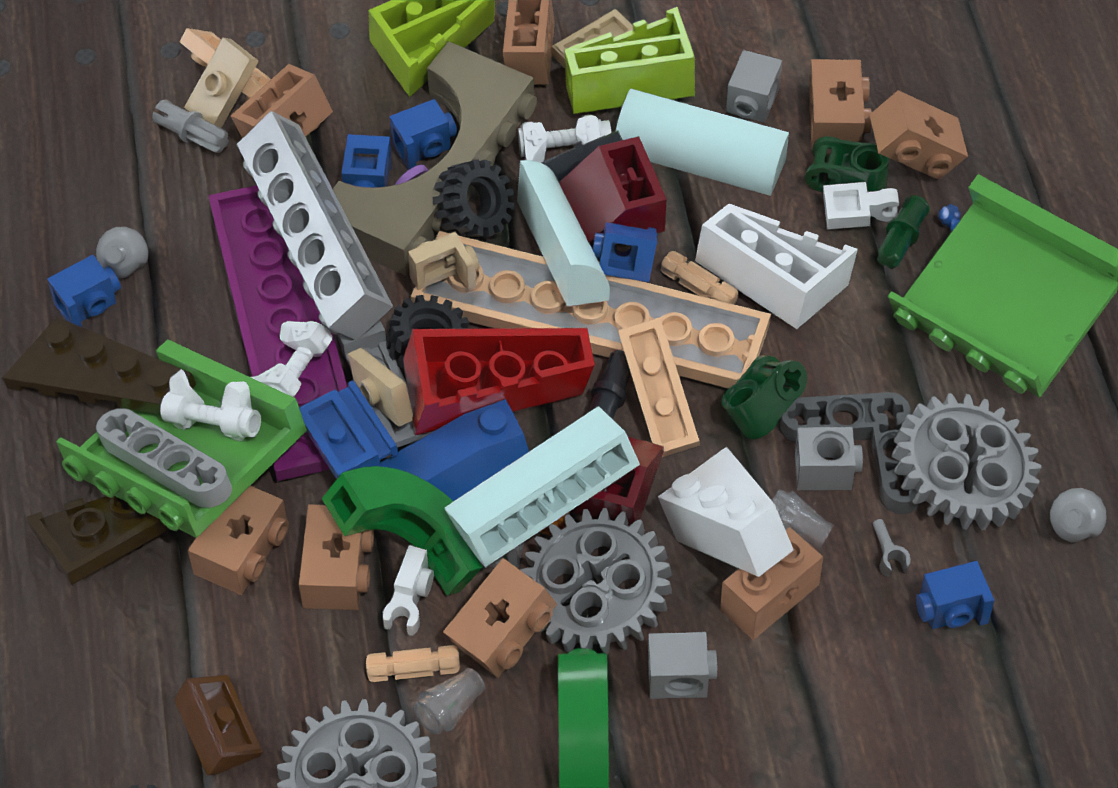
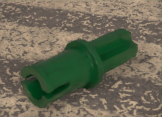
M911 195L910 198L906 197L897 217L889 221L886 227L887 236L878 251L877 261L880 265H887L890 269L898 267L909 246L917 242L920 226L930 211V206L924 198L917 195Z

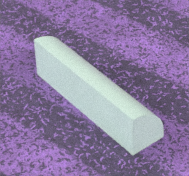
M631 88L624 101L616 131H619L622 140L640 137L650 162L769 196L772 195L787 157L789 132Z
M531 160L520 161L517 202L566 305L574 306L609 301L610 287L608 280L555 174L549 167L540 162Z
M598 406L444 508L468 547L478 560L487 567L639 466L640 463L626 432Z

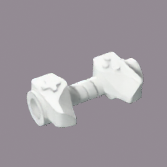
M585 115L583 118L578 119L576 128L550 132L545 131L540 122H524L521 128H518L520 156L525 157V160L541 163L544 161L546 148L574 145V143L579 141L585 144L611 133L609 120H598L594 115Z
M314 321L284 322L281 325L280 340L296 351L286 365L279 363L264 373L252 376L251 378L294 397L301 386V382L298 380L301 373L312 357L321 356L332 341L330 331L322 324Z
M182 369L170 378V392L164 396L160 408L161 417L165 422L173 423L175 427L183 430L190 428L196 421L220 426L225 436L231 437L236 441H243L245 437H254L258 433L261 426V415L259 411L253 410L251 407L250 390L246 382H230L225 387L222 405L219 408L204 404L200 396L190 387L186 374Z

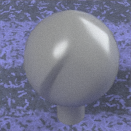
M114 227L106 231L99 239L96 247L98 262L103 268L110 266L117 278L123 279L130 276L138 268L145 266L148 259V245L144 237L136 230L128 227Z
M1071 488L1060 493L1053 501L1050 509V522L1054 531L1059 537L1071 543L1082 541L1088 537H1098L1102 533L1107 520L1106 508L1101 498L1093 491L1084 488Z

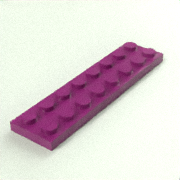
M257 185L208 195L251 376H258L279 363L286 365L296 351L280 340L281 325L284 322L314 321L322 324L319 319L320 311L314 299L307 294L303 287L305 281L299 269L288 257L289 248L284 238L273 227L272 222L274 218L269 208L258 197L259 188ZM331 333L332 341L324 353L319 357L313 356L298 378L301 386L294 398H296L299 407L334 389L339 392L347 388L333 333ZM306 432L273 463L277 481L330 469Z

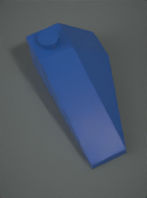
M506 399L461 415L398 452L397 456L393 458L390 456L383 460L377 466L399 469L418 476L440 489L452 501H455L527 454L529 449L524 433Z

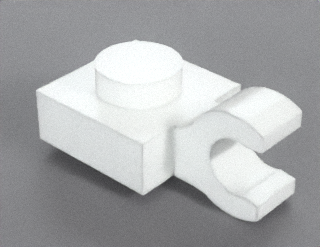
M866 182L823 185L827 229L870 226L871 216L880 221L889 222L898 215L897 206H899L897 189L887 188L880 191L867 192Z
M408 546L394 583L395 592L393 598L383 611L385 629L390 630L396 617L406 616L409 618L407 622L408 635L413 636L418 631L420 619L417 604L420 596H428L434 578V570L428 568L427 550Z

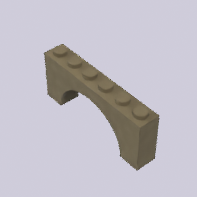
M449 41L428 66L427 73L429 96L439 100L450 109L460 125L458 136L450 151L429 171L401 184L373 188L359 187L338 181L333 187V191L368 259L405 276L410 272L408 251L417 248L424 242L433 241L439 231L445 232L441 225L446 219H437L435 215L436 211L441 210L440 204L433 205V197L440 195V192L433 190L435 183L442 181L439 175L443 171H448L447 168L452 165L477 159L479 161H491L490 166H493L496 155L502 147H508L511 144L516 128L523 119L527 120L531 117L537 104V97L534 96V77ZM471 184L467 190V200H469L474 187Z

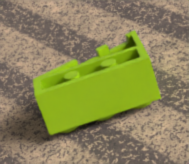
M390 0L368 10L370 42L410 97L428 81L427 68L448 41L465 48L494 22L495 0Z
M678 7L667 10L666 18L647 24L644 19L633 23L632 31L613 37L609 32L564 49L566 89L574 114L622 107L630 88L670 100L695 96V57Z

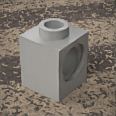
M743 50L728 84L726 112L765 123L780 88L783 60Z
M808 427L797 429L795 445L797 491L852 490L854 473L862 472L863 467L862 446L854 445L852 427ZM825 457H830V458H833V459H835V460H826V459H824V458H825Z
M706 632L649 634L648 674L650 699L707 697L709 679H717L716 650H707Z

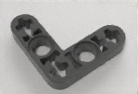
M885 392L799 397L782 415L780 419L781 433L786 439L796 443L797 429L808 427H852L853 440L871 439L880 498L883 505L889 511L896 514L911 513L918 508L919 504L912 502L917 494L915 489L905 490V492H909L908 496H900V492L895 489L897 476L899 475L895 474L894 470L900 460H892L883 452L886 447L897 445L894 439L908 414L912 415L911 407L903 396ZM838 411H849L856 416L857 421L851 425H841L834 420L833 415ZM883 411H891L893 417H896L894 430L888 431V418ZM821 413L825 414L824 425H820L821 417H819V414ZM794 416H803L804 422H807L806 425H798V421L794 419ZM903 475V482L905 481L907 475Z

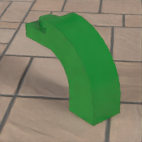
M371 466L342 472L322 497L323 502L344 536L372 529L386 530L403 537L414 547L427 550L428 566L431 570H434V576L447 596L461 592L483 567L454 526L444 508L453 501L440 489L418 476L389 467Z
M587 648L573 649L568 654H558L559 788H609L607 654L596 653L594 650Z

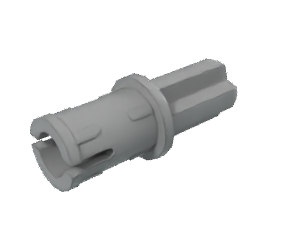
M162 100L156 105V109L168 114V116H162L153 112V122L179 134L182 141L186 143L193 141L214 153H220L224 147L228 146V132L204 120L201 113L197 111L188 112L172 104L169 100Z

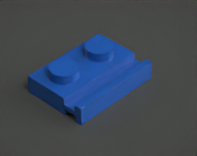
M354 380L348 382V387L339 392L334 389L299 407L307 429L306 433L336 479L342 472L362 467L377 466L380 464L381 459L389 455L392 458L398 455L396 443Z

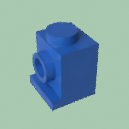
M435 99L389 116L392 144L408 170L415 167L417 161L437 156L441 152L451 149L450 138L457 135V127L453 117L449 112L443 113Z
M348 134L341 173L342 182L359 187H387L389 173L392 168L390 137ZM358 153L378 154V157H362L358 156Z
M606 222L604 233L595 232L592 250L596 258L599 259L598 262L604 274L649 282L657 245V230L651 227L642 229ZM620 243L631 245L628 251L620 252L615 248V245Z
M94 255L47 278L54 305L66 321L82 327V321L91 316L99 315L108 307L116 304L114 292L121 289V284L110 266L103 268Z
M978 561L924 574L920 594L916 595V606L919 616L923 622L929 621L932 629L943 626L950 628L960 627L969 623L974 618L977 619L979 626L988 624L994 604L993 595Z

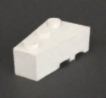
M732 204L726 205L702 224L695 262L794 328L798 329L849 285L858 249L844 245L843 250L818 242L819 235L806 231L804 236L779 228L780 221Z
M727 447L690 474L677 478L673 482L672 487L658 496L678 542L755 576H761L794 550L775 504Z

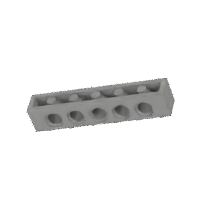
M270 111L237 143L245 160L243 166L248 174L254 178L259 188L258 197L269 208L274 218L272 222L274 229L284 238L289 248L288 257L299 269L305 281L303 287L307 294L314 299L320 311L319 319L321 323L333 334L341 333L358 340L393 305L299 124Z

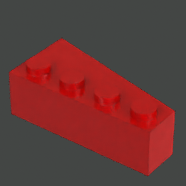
M588 328L412 329L403 361L413 413L414 434L418 435L435 431L463 414L506 399L513 412L582 395L595 366Z

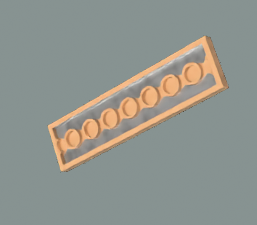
M439 231L436 239L446 236L450 233ZM462 236L458 237L463 245H470L474 249L480 267L475 270L476 287L467 290L459 276L455 274L420 290L415 286L411 294V301L413 303L417 295H423L424 300L429 302L431 295L439 296L437 303L442 305L447 299L453 302L451 310L459 307L463 311L462 318L467 317L469 322L492 328H588L592 353L609 357L610 353H614L616 350L624 351L618 330L661 317L679 376L725 388L733 386L747 371L753 360L760 355L771 317L769 313L638 280L605 275L610 287L609 301L567 306L544 257Z

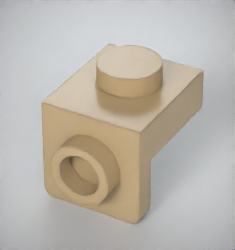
M456 232L434 241L424 242L417 248L408 251L410 278L418 290L455 274L459 276L467 290L476 287L475 270L480 267L477 255L470 245H463Z

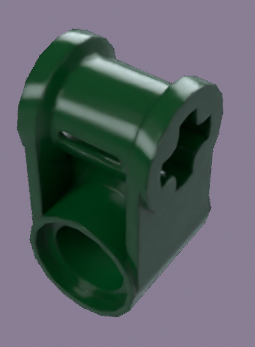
M831 136L818 138L814 142L812 148L813 164L807 168L805 174L806 183L814 190L823 192V185L866 182L867 192H875L887 188L889 158L878 153L876 144L841 140ZM828 149H831L830 156H827ZM825 173H828L827 180H824Z
M761 355L753 360L741 378L726 391L722 398V405L746 438H761L775 428L778 420L793 402L802 395L806 388L807 372L805 367L798 361L786 360L780 362L773 356Z

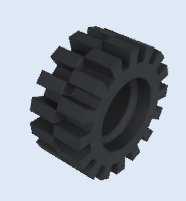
M477 159L452 165L447 168L448 171H443L439 175L442 181L435 183L433 190L440 192V195L433 197V205L440 204L441 210L436 211L435 215L437 219H446L441 225L445 231L453 229L452 233L456 232L458 236L477 239L495 235V233L505 229L503 224L509 223L512 218L506 212L514 210L515 204L508 202V197L513 196L514 192L513 188H505L504 184L510 180L507 175L498 176L501 171L498 165L490 166L491 161H479ZM470 184L476 189L480 198L478 216L472 212L468 204L467 190Z
M417 295L414 303L410 298L403 300L402 307L400 305L396 306L391 317L386 346L387 349H390L389 356L392 361L399 358L398 367L403 370L405 369L403 358L412 329H469L468 318H462L463 311L459 307L451 310L453 302L446 299L442 305L437 303L439 296L431 295L429 302L424 300L423 295Z

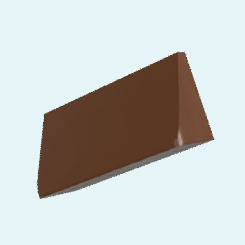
M218 675L186 679L175 697V704L208 776L220 774L260 757L263 753L262 748L229 676Z

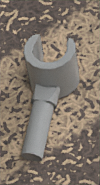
M882 519L874 521L873 527L883 552L879 565L882 575L889 577L892 568L888 560L895 559L901 563L902 570L906 573L911 561L909 552L904 547L894 545Z

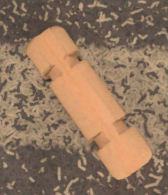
M670 251L662 260V273L673 280L680 278L679 283L697 295L730 304L736 303L738 290L725 281L722 284L718 283L720 278L693 261L686 263L688 258L680 253Z
M449 645L438 647L437 652H431L430 647L393 651V656L386 657V652L369 654L366 658L367 677L371 682L388 681V676L395 675V680L433 676V671L439 670L440 675L454 674L459 672L460 669L459 652L457 646Z

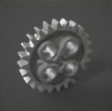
M952 393L947 395L943 404L935 396L931 397L927 407L919 403L913 414H908L894 439L897 446L892 453V457L900 460L894 470L895 474L907 475L901 488L903 490L915 489L917 491L912 501L914 504L924 501L930 504L927 515L932 516L940 510L944 512V524L949 525L952 519L957 517L960 518L961 526L964 530L968 529L972 520H976L981 530H986L991 520L998 527H1001L1008 517L1012 519L1017 518L1022 508L1025 509L1034 496L1035 489L1039 485L1040 481L1035 477L1040 471L1041 465L1033 462L1038 449L1025 447L1031 437L1030 433L1017 434L1015 431L1020 422L1018 419L1009 422L1003 420L1002 418L1005 413L1003 407L994 413L988 411L989 402L987 399H984L979 407L974 406L969 394H966L962 403L959 404Z
M603 508L599 518L593 520L588 509H584L582 521L578 523L567 514L565 515L566 528L562 530L552 523L548 525L552 537L547 540L536 536L535 542L540 552H526L525 557L531 568L520 570L543 586L558 604L553 610L550 622L541 630L547 629L546 636L549 643L554 644L563 637L562 644L566 652L571 651L577 643L581 644V648L591 650L593 645L599 644L602 653L608 655L610 643L614 641L617 642L619 647L626 650V636L630 634L642 641L644 636L640 626L644 623L656 628L658 623L652 611H667V604L662 595L672 594L670 581L666 580V578L672 576L669 563L664 562L668 558L664 546H656L658 544L656 533L651 531L644 534L645 529L640 519L628 527L626 512H621L615 521H611L607 508ZM598 547H610V550L602 556L591 555L594 549ZM624 557H629L627 560H621ZM562 574L573 575L572 579L565 584L553 583ZM627 579L639 581L631 589L624 590L618 588ZM562 603H570L568 606H562ZM596 606L601 608V611L593 617L585 618L581 616L582 612L589 607Z
M362 699L358 711H351L346 700L341 703L340 714L334 715L327 706L322 707L324 720L320 723L314 718L307 716L305 718L307 734L298 730L291 732L293 743L296 747L283 746V759L287 763L277 765L279 779L283 780L277 783L278 788H433L437 786L436 772L432 771L437 768L436 757L434 753H428L431 750L429 737H419V723L415 721L404 726L405 714L403 710H399L391 718L388 717L387 705L384 702L378 706L375 712H370L366 699ZM358 740L371 742L365 748L357 749L351 747ZM322 769L333 771L330 776L322 779L312 776L315 772ZM393 772L403 775L395 782H387L381 779L384 775Z

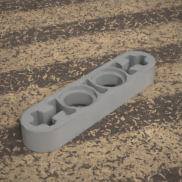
M128 409L111 410L98 420L96 425L97 433L103 447L108 452L193 504L203 508H211L225 502L231 495L232 485L227 471L221 463ZM126 431H128V433H129L128 438H127L126 434L124 433V432H126ZM159 444L157 448L150 452L138 453L146 445ZM181 461L189 462L186 467L180 470L168 471L170 466ZM199 477L201 478L202 482H204L201 485L198 480Z

